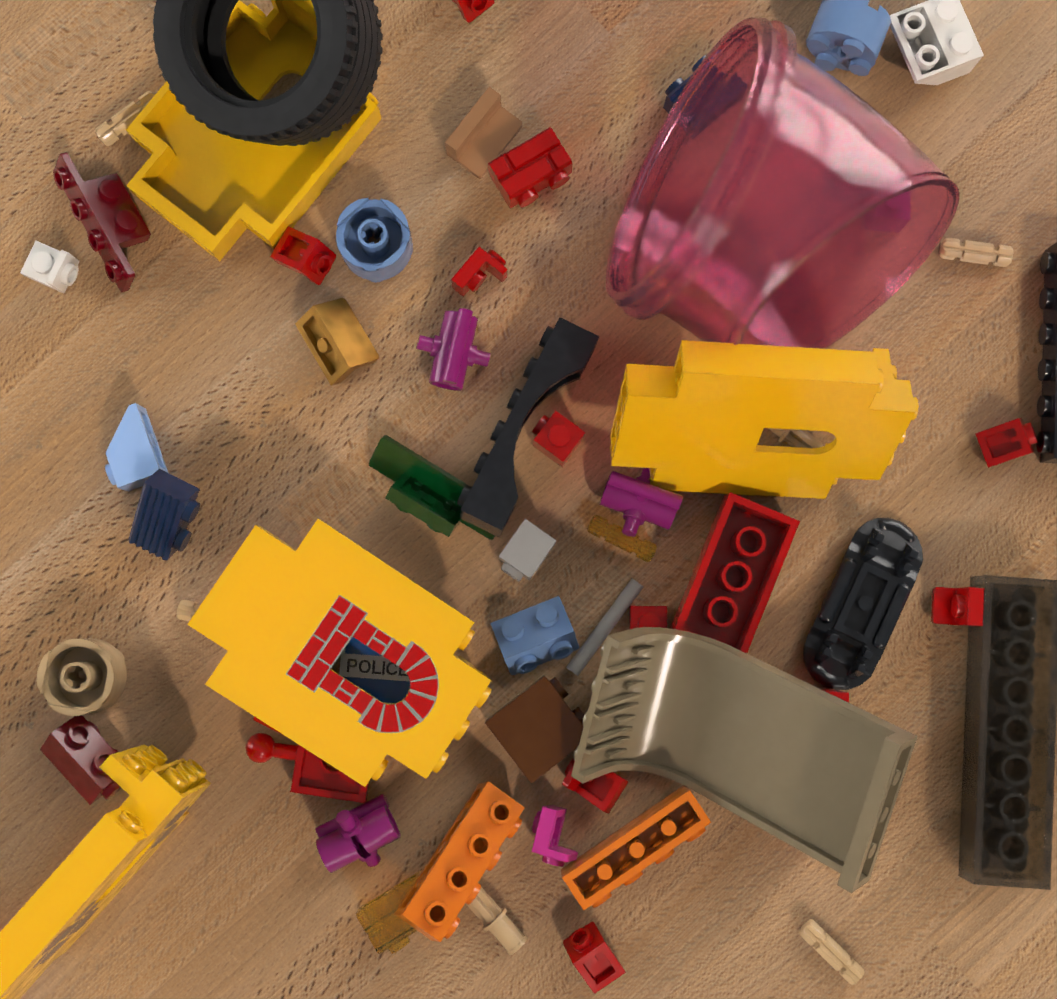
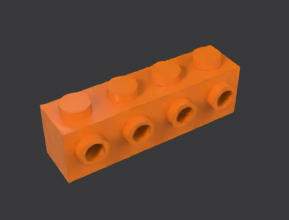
M489 781L479 783L400 904L395 915L431 941L441 942L443 938H450L460 923V918L457 916L464 904H471L481 889V884L478 882L486 870L491 871L501 858L502 852L499 848L506 837L512 838L521 826L522 819L519 816L525 807Z
M683 785L579 856L577 860L561 869L562 879L583 910H586L591 905L593 908L598 907L612 896L611 892L622 884L627 886L643 875V869L654 862L659 864L668 859L675 852L674 848L685 840L691 842L700 837L706 831L705 827L711 821L692 792Z

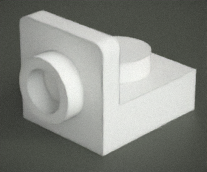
M35 241L20 273L27 278L65 293L67 287L71 286L77 278L80 261L67 251H59L39 241Z

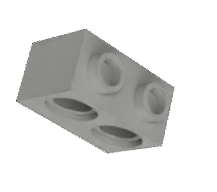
M524 519L499 555V560L504 563L501 570L518 582L523 577L530 581L557 540L527 519Z

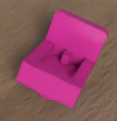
M556 805L542 806V810L537 812L532 825V832L536 835L531 852L543 855L542 861L547 864L563 867L565 862L577 860L578 852L558 846L567 809Z

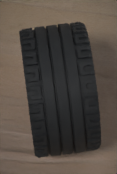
M238 0L156 1L153 19V40L155 53L159 60V68L163 72L162 76L168 82L169 89L176 96V100L185 106V110L190 115H194L195 120L205 123L206 127L216 130L220 134L228 135L235 139L278 146H297V144L306 145L311 141L317 142L320 141L321 137L327 138L331 135V132L342 129V125L345 123L348 124L351 121V117L360 111V107L366 103L367 95L374 88L373 84L377 80V70L381 65L380 58L381 54H383V48L381 47L383 34L380 29L382 24L381 20L378 19L377 14L379 11L378 7L374 4V0H311L317 20V42L308 69L302 78L288 91L277 97L260 101L251 96L240 85L228 61L226 32L230 15Z

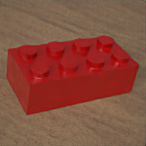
M731 492L723 496L670 629L706 636L730 645L744 653H748L800 521Z

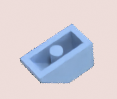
M137 403L129 405L108 446L106 456L109 464L105 465L106 474L111 484L117 485V488L125 491L142 487L144 482L158 469L168 473L146 409Z

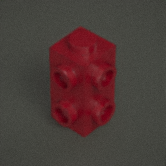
M83 715L74 716L51 732L40 748L42 753L89 805L101 796L108 800L121 789L114 780L99 768L111 754L119 751L112 748L100 735L97 726L91 721H87Z

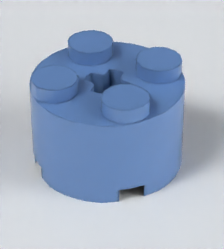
M822 0L806 39L808 50L816 57L815 65L826 71H833L835 68L850 71L858 76H867L876 63L891 24V18L886 9L880 5L878 11L868 6L870 0Z
M359 199L348 205L338 218L336 230L337 247L344 262L354 274L377 283L396 276L406 267L413 252L412 236L405 215L394 203L384 199ZM373 236L375 239L380 238L381 240L375 244L374 242L369 243L368 239Z

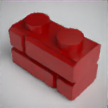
M549 127L489 162L488 173L508 207L511 209L519 204L523 208L533 203L539 197L538 192L550 186L554 190L564 185L570 179L569 174L572 173L573 163L555 132Z

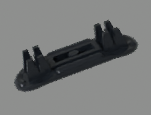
M876 518L867 521L857 529L848 546L803 648V660L808 673L816 682L824 687L834 690H849L858 687L872 676L881 659L923 563L922 547L918 537L910 527L901 521L891 518Z

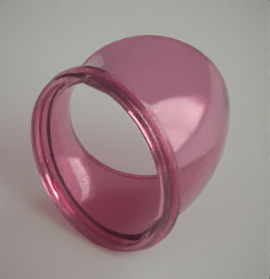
M750 17L732 27L711 49L683 88L659 129L635 178L614 234L606 269L607 293L616 305L622 307L627 315L638 320H646L660 313L692 333L700 341L733 343L734 345L754 344L826 349L881 307L929 257L946 233L955 216L959 204V189L941 168L879 111L838 79L797 52L796 35L792 28L781 21H769L762 17Z

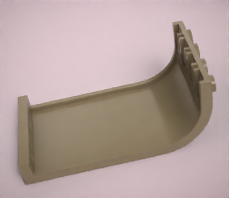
M661 627L634 628L607 636L601 648L602 658L599 670L592 683L591 690L593 693L589 708L583 718L582 725L584 728L580 743L574 752L575 762L571 777L581 783H585L610 772L640 771L669 778L685 785L841 873L837 885L846 891L853 893L870 880L918 737L917 735L730 645L706 636Z

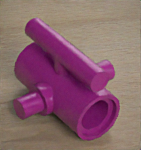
M459 308L458 311H445L439 336L434 335L433 338L419 335L416 349L430 352L429 356L434 357L429 378L431 385L448 390L461 391L468 366L472 367L473 364L488 366L490 353L477 350V346L473 345L478 318L472 316L473 311Z
M643 468L641 476L636 477V479L612 470L599 505L624 513L623 519L625 523L622 533L635 537L639 525H643L645 521L669 530L676 512L680 508L683 496L651 485L649 468Z
M384 794L349 811L342 810L336 815V818L315 828L319 837L316 840V846L325 867L330 873L358 859L366 862L369 867H375L381 860L377 853L378 849L401 838L400 831L389 810L390 806Z

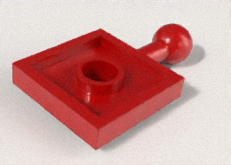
M256 733L248 739L245 750L247 756L253 762L264 763L272 757L295 761L290 792L358 803L367 802L370 781L364 787L341 771L330 769L325 761L302 746L275 743L274 739L266 733Z

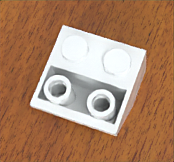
M928 0L890 15L891 30L915 84L939 85L968 74L984 56L960 0Z

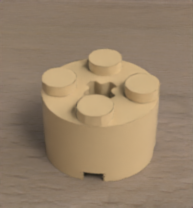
M94 638L69 639L60 643L51 651H48L42 658L37 671V686L40 693L44 695L49 703L48 705L54 711L67 716L96 713L113 706L121 696L127 680V669L123 653L110 643ZM80 671L87 675L86 682L84 679L79 678Z

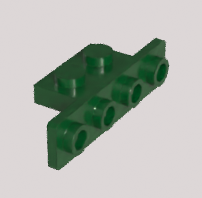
M384 435L380 439L369 461V466L395 482L390 487L385 499L394 503L400 511L410 513L425 522L431 530L443 533L448 537L462 522L489 540L494 539L495 535L460 518L462 507L457 505V501L466 483L391 437Z

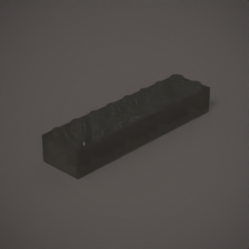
M992 575L970 577V587L984 588L983 626H968L958 876L975 885L1051 890L1057 717V580Z

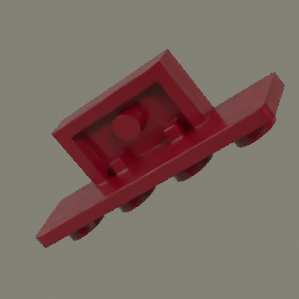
M67 152L59 154L55 169L53 170L56 185L60 190H64L69 198L71 211L76 220L81 221L84 225L91 248L95 252L98 251L104 261L105 271L109 280L116 283L121 293L129 291L135 278V273L122 249L148 241L151 233L117 173L83 181Z

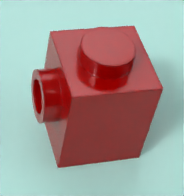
M555 410L550 418L543 415L532 430V433L536 435L533 440V446L563 467L583 440L586 432Z

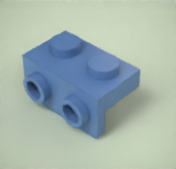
M559 596L490 623L511 675L529 673L536 669L538 665L553 659L560 660L566 658L573 651L579 649L575 632Z

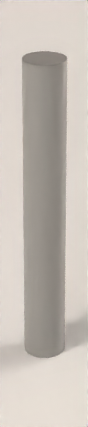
M631 578L566 668L577 676L581 673L642 590L643 586Z

